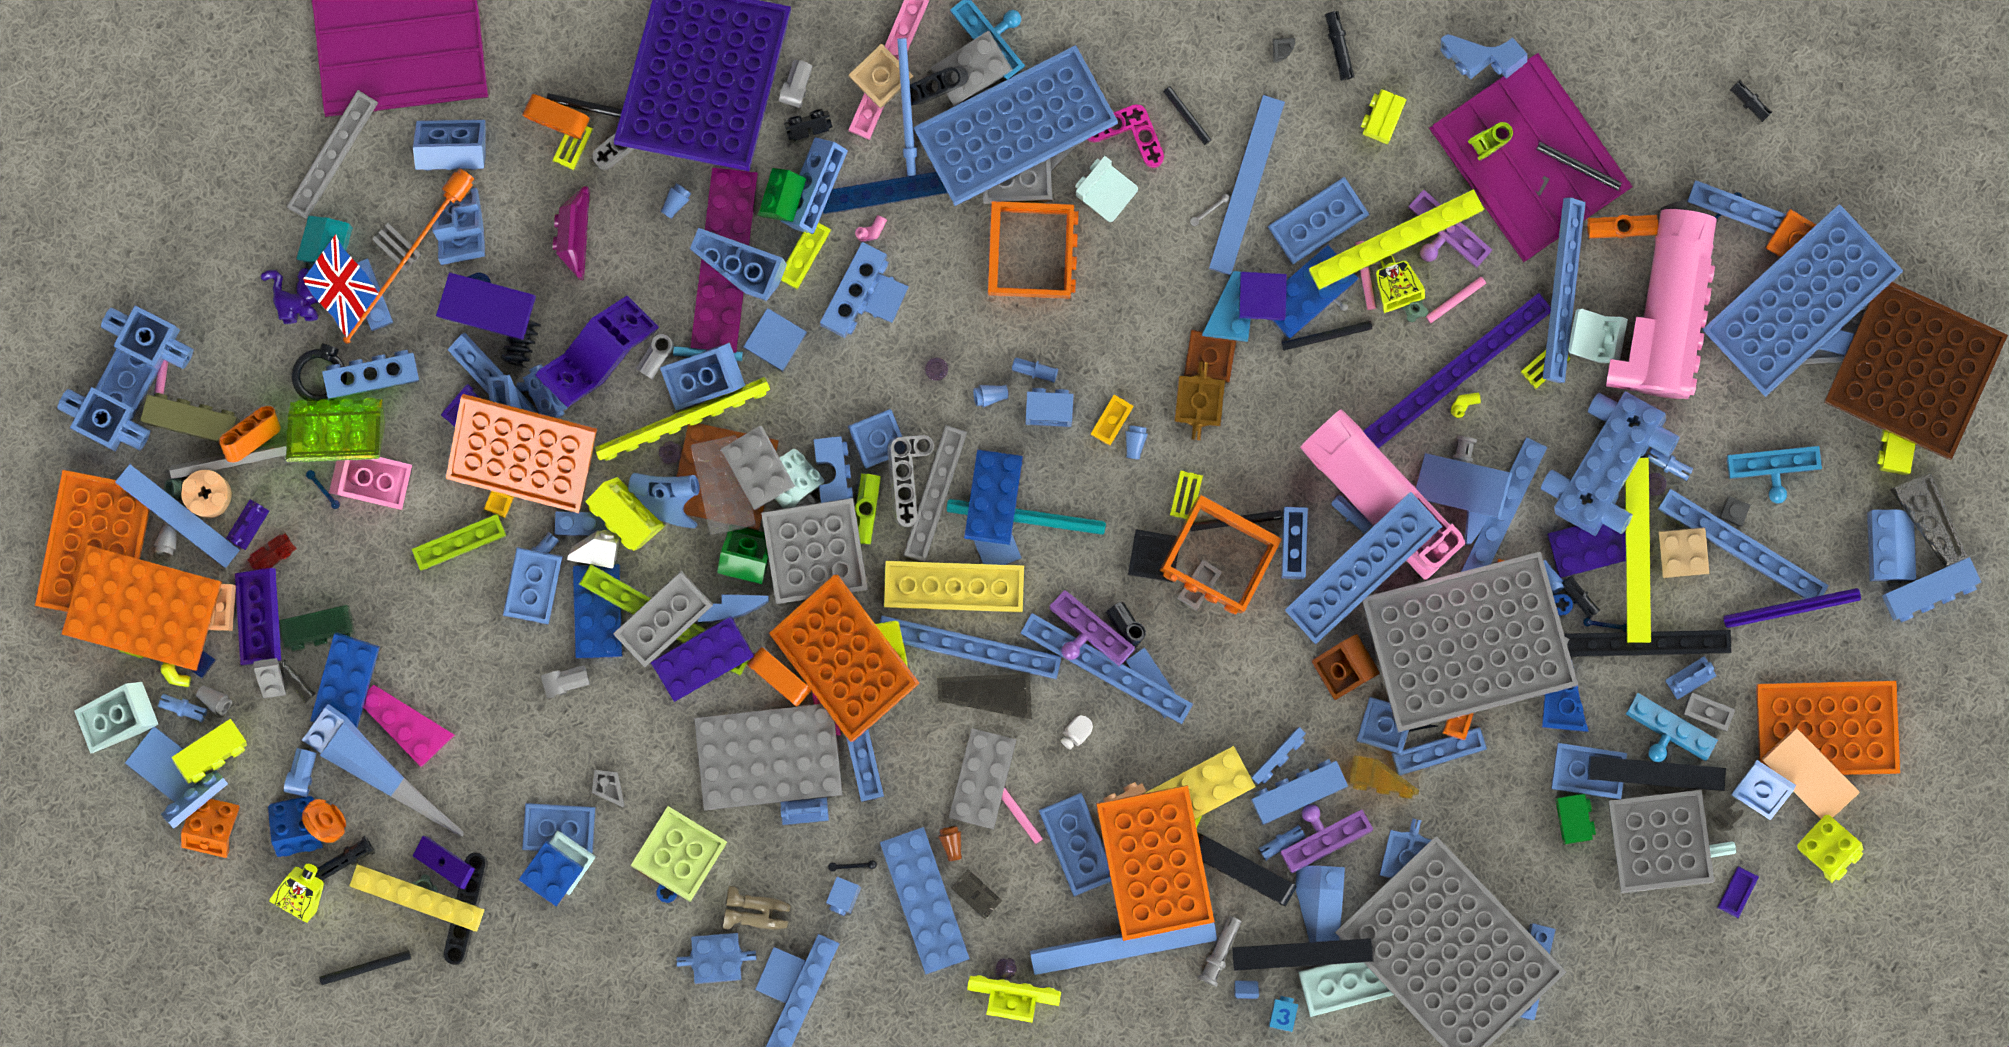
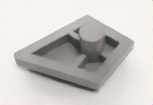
M594 770L592 793L624 807L618 772Z

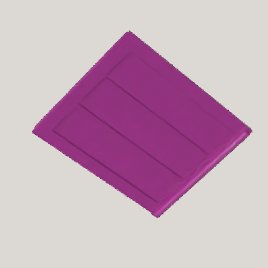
M312 0L325 117L343 115L357 90L378 102L374 111L489 98L478 0Z
M1539 53L1529 58L1527 63L1507 79L1503 76L1429 127L1431 133L1438 140L1472 190H1475L1480 202L1523 263L1559 238L1564 198H1574L1585 202L1583 220L1585 221L1633 187ZM1500 122L1509 124L1513 130L1510 141L1488 157L1479 161V155L1473 145L1467 141ZM1500 128L1496 130V136L1499 139H1506L1508 137L1505 129ZM1541 141L1622 182L1619 190L1617 191L1536 150L1539 142ZM1545 176L1549 178V181L1539 197L1535 190L1539 192L1545 181L1542 178Z

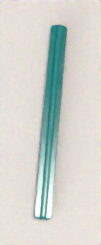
M948 499L947 512L968 515L969 501ZM1015 508L1014 522L1101 535L1105 533V521Z

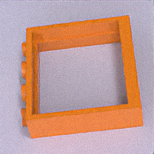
M992 201L988 295L1070 299L1071 293H1075L1076 279H1071L1072 270H1076L1077 256H1072L1073 247L1077 248L1078 234H1073V225H1078L1079 211H1074V205ZM1001 212L1067 215L1064 290L997 287Z
M1200 495L1195 500L1160 571L1164 572L1163 576L1173 582L1178 580L1184 583L1183 587L1193 593L1199 591L1205 594L1204 598L1214 604L1219 602L1225 605L1224 609L1234 615L1237 612L1241 614L1245 612L1282 538ZM1200 509L1267 545L1239 602L1226 597L1171 567Z

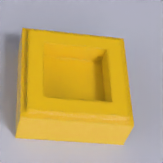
M491 491L484 510L506 518L514 496Z

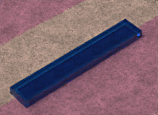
M937 172L832 189L823 214L948 193Z

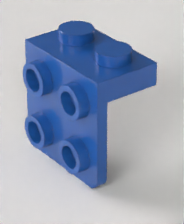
M312 796L276 802L268 806L271 843L277 857L311 852L323 848V842L313 837L302 821V812L314 800Z

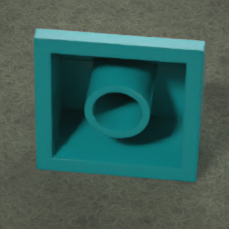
M308 216L296 260L314 264L335 234L344 250L347 251L353 227L350 223L327 217Z

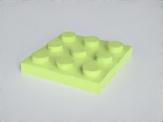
M668 806L631 866L691 902L725 848L727 841Z

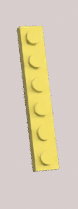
M358 864L350 883L352 888L473 931L478 930L485 910Z

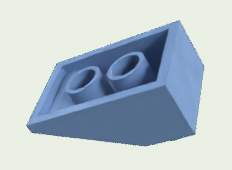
M730 342L660 367L675 410L734 392L745 386Z

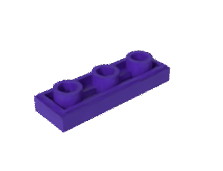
M422 836L412 855L462 889H465L475 870L471 865L427 836Z

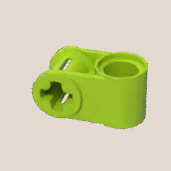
M1500 122L1488 130L1475 135L1467 142L1473 145L1480 161L1506 145L1513 135V130L1509 124ZM1500 128L1505 129L1508 137L1506 139H1499L1496 136V130Z

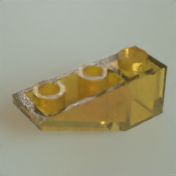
M1353 756L1348 784H1353V789L1367 791V787L1375 788L1376 793L1389 795L1390 791L1398 792L1399 797L1412 799L1413 795H1419V790L1378 759Z

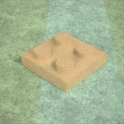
M882 43L849 74V77L880 109L901 90L899 61ZM909 72V81H911L914 77Z
M1705 527L1659 531L1663 578L1710 574Z

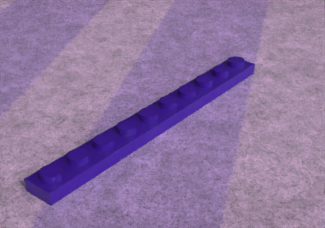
M1538 293L1363 432L1379 449L1548 316L1551 312V307Z

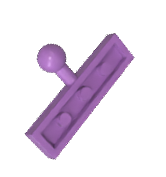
M1423 190L1409 205L1408 209L1416 216H1419L1441 204ZM1459 222L1437 233L1438 236L1431 244L1423 245L1420 249V256L1424 261H1434L1438 256V249L1446 241L1477 268L1492 252V249Z
M1066 590L1050 605L1052 612L1080 634L1073 642H1066L1062 646L1061 652L1064 658L1068 660L1076 659L1079 656L1080 647L1087 640L1118 666L1135 650L1132 644Z
M1308 804L1302 810V817L1313 825L1316 833L1282 850L1280 854L1292 874L1373 832V828L1363 810L1324 828L1319 819V808L1314 804Z

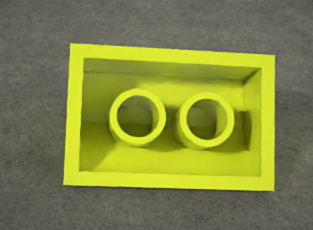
M618 477L603 482L585 501L589 505V510L606 522L605 526L613 533L616 532L621 538L622 544L633 551L645 545L666 526L633 493L628 491V487Z

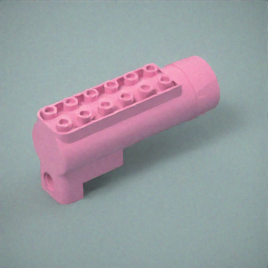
M1661 210L1658 232L1655 237L1654 257L1644 318L1636 317L1629 362L1610 360L1606 387L1637 391L1647 395L1673 399H1689L1690 395L1694 396L1697 379L1693 378V373H1698L1701 356H1696L1697 350L1701 351L1704 340V333H1700V329L1705 328L1708 311L1704 310V305L1708 306L1712 289L1707 288V285L1712 283L1715 266L1711 265L1717 221L1715 217L1689 210Z
M1342 409L1328 419L1300 447L1318 470H1321L1373 526L1407 494L1412 492L1443 526L1406 560L1423 579L1427 580L1465 545V540L1460 531L1453 524L1450 525Z

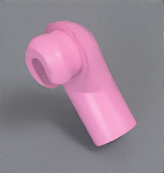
M877 215L872 226L858 227L856 229V237L862 242L877 239L887 220Z

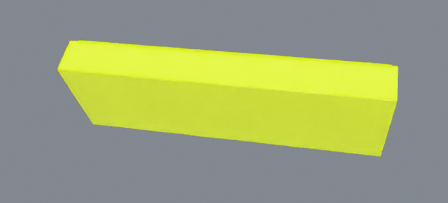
M818 223L814 234L803 232L786 262L787 266L781 279L782 282L798 290L831 229Z

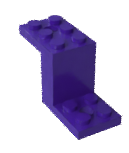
M625 296L591 318L565 353L539 369L535 376L568 408L601 386L633 347L653 335L659 326L628 296Z

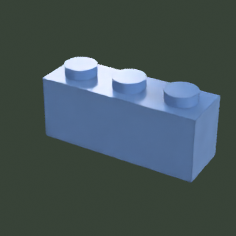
M1284 507L1281 579H1305L1308 508Z

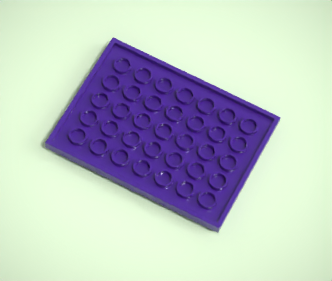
M652 0L615 134L614 145L750 171L791 14V6L760 0Z

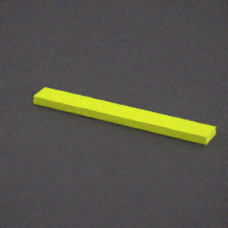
M1639 458L1625 481V510L1633 514L1625 530L1627 643L1651 642L1649 458Z

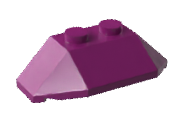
M583 186L560 206L559 214H555L554 227L558 228V234L553 237V250H556L558 257L579 280H584L590 198L588 186Z

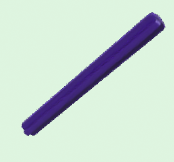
M1855 588L1725 615L1723 620L1725 627L1731 628L1860 601L1861 594L1860 590Z

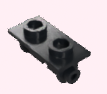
M817 109L810 112V116L801 118L798 115L789 118L788 122L784 123L786 130L791 129V131H787L788 139L797 141L809 137L807 128H812L814 135L829 131V128H833L831 119L826 120V118L830 117L828 110Z

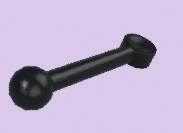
M870 860L868 863L838 865L832 862L828 865V869L831 872H835L837 869L865 867L875 869L877 867V863L874 860Z

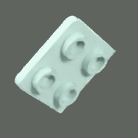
M1104 156L1102 160L1096 159L1090 167L1092 172L1087 178L1083 176L1075 186L1077 188L1075 196L1105 220L1113 222L1138 192V187L1111 166L1112 161Z
M1577 309L1568 348L1569 353L1598 363H1610L1611 359L1620 360L1628 319L1603 316L1588 310Z
M792 449L780 457L795 485L792 489L775 498L783 509L796 507L806 495L824 483L820 473L811 466L804 455L798 450Z

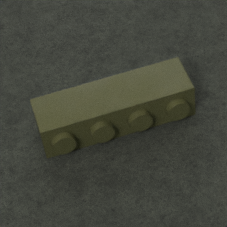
M155 392L154 396L147 394L140 421L147 425L219 443L220 437L237 425L240 419L235 417V413L222 409L221 413L212 411L213 407L199 404V407L191 406L188 400L177 398L175 402L168 400L167 395Z

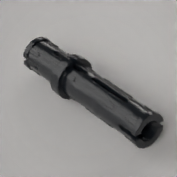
M1339 11L1326 13L1325 18L1329 30L1328 39L1331 40L1340 81L1353 79L1355 75L1346 45V31L1343 30Z

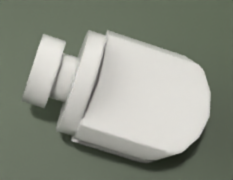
M1082 715L1075 717L1063 732L1065 737L1060 740L1061 743L1070 750L1074 747L1073 744L1076 746L1082 744L1092 732L1093 725L1091 720Z

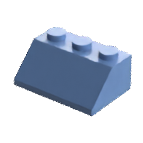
M485 120L417 121L413 143L415 170L484 169L486 157Z
M1871 510L1867 512L1870 581H1916L1914 511Z

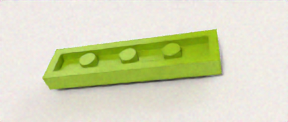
M498 514L415 547L412 549L420 571H423L506 537V533Z

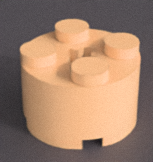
M199 470L184 480L181 496L184 505L195 515L203 518H215L223 514L229 506L232 492L228 482L218 473L211 470ZM206 489L211 492L208 494V499L202 496L205 494L204 490Z

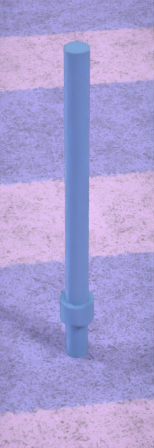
M897 38L905 139L903 157L906 158L907 176L916 175L915 157H917V147H914L907 40L906 38Z

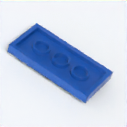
M1329 245L1323 248L1286 281L1285 320H1273V322L1289 340L1359 279L1353 273L1318 290L1309 272V268L1337 255Z
M977 450L964 539L1010 545L1023 456Z
M615 564L613 569L593 565L620 580L619 564ZM590 565L573 566L576 659L623 657L622 643L613 634L622 626L621 608L579 585Z
M334 634L312 712L311 722H315L327 704L345 715L358 728L380 646L343 634Z

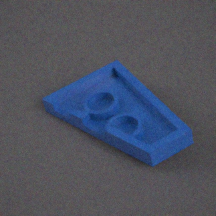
M1578 686L1544 695L1542 728L1589 732Z

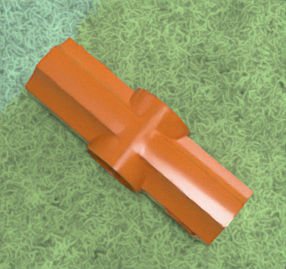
M1620 215L1619 217L1588 218V238L1655 236L1658 232L1657 215ZM1625 222L1628 225V231L1621 232L1617 227V223Z

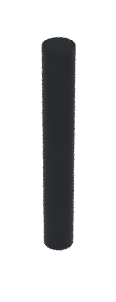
M1171 86L1163 91L1202 143L1207 145L1211 142L1212 139Z

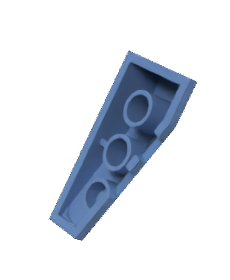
M698 228L690 247L691 251L745 294L767 301L779 286L787 266L782 257Z
M1307 865L1296 871L1295 885L1297 887L1295 890L1309 942L1336 941L1340 938L1335 932L1341 926L1345 867Z

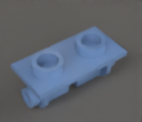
M1704 656L1665 681L1678 700L1716 677V674L1713 671L1712 663L1708 662Z
M827 797L781 802L782 824L829 821Z

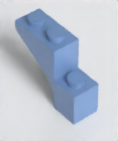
M1449 34L1441 38L1442 48L1440 50L1447 59L1452 58L1456 63L1455 67L1462 75L1466 74L1470 79L1490 63H1492L1491 66L1497 74L1500 75L1502 73L1507 79L1528 62L1527 53L1513 37L1506 43L1496 47H1485Z

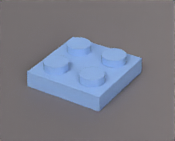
M1756 760L1731 795L1771 820L1794 791L1796 785Z

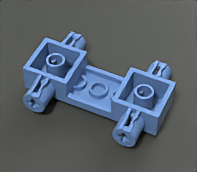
M134 306L129 316L114 308H110L102 320L101 328L118 336L113 345L116 351L96 388L91 387L86 397L67 389L59 400L57 408L75 418L70 428L115 452L121 442L140 451L149 438L150 430L132 420L163 361L165 360L184 369L188 365L194 350L175 340L180 332V329L175 325L137 306ZM150 333L151 339L145 343L143 336L145 334L148 336ZM101 416H106L108 419L106 423L103 422L102 424L100 421Z
M1626 391L1618 403L1601 393L1595 396L1588 409V413L1606 422L1571 480L1551 470L1541 486V490L1559 499L1554 507L1556 515L1594 536L1597 535L1603 524L1620 534L1626 530L1633 514L1615 505L1619 498V491L1639 458L1645 456L1649 447L1669 457L1680 439L1679 436L1662 427L1666 421L1664 412ZM1630 423H1638V426L1630 427ZM1583 500H1591V504L1586 503V505H1583Z

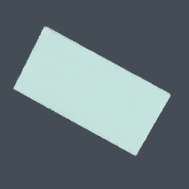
M1364 962L1322 965L1298 972L1310 1017L1394 995Z

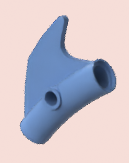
M639 473L631 475L628 491L633 493L660 521L681 527H697V523L684 512L685 503L691 497L699 494V481L695 475L680 477H660Z

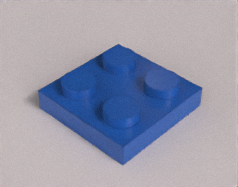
M546 841L523 872L519 881L557 907L584 867Z

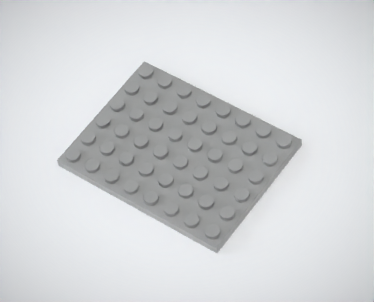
M1541 552L1374 594L1362 601L1398 733L1578 686Z
M1437 836L1335 932L1342 940L1372 938L1374 962H1364V964L1443 1047H1489L1567 973Z

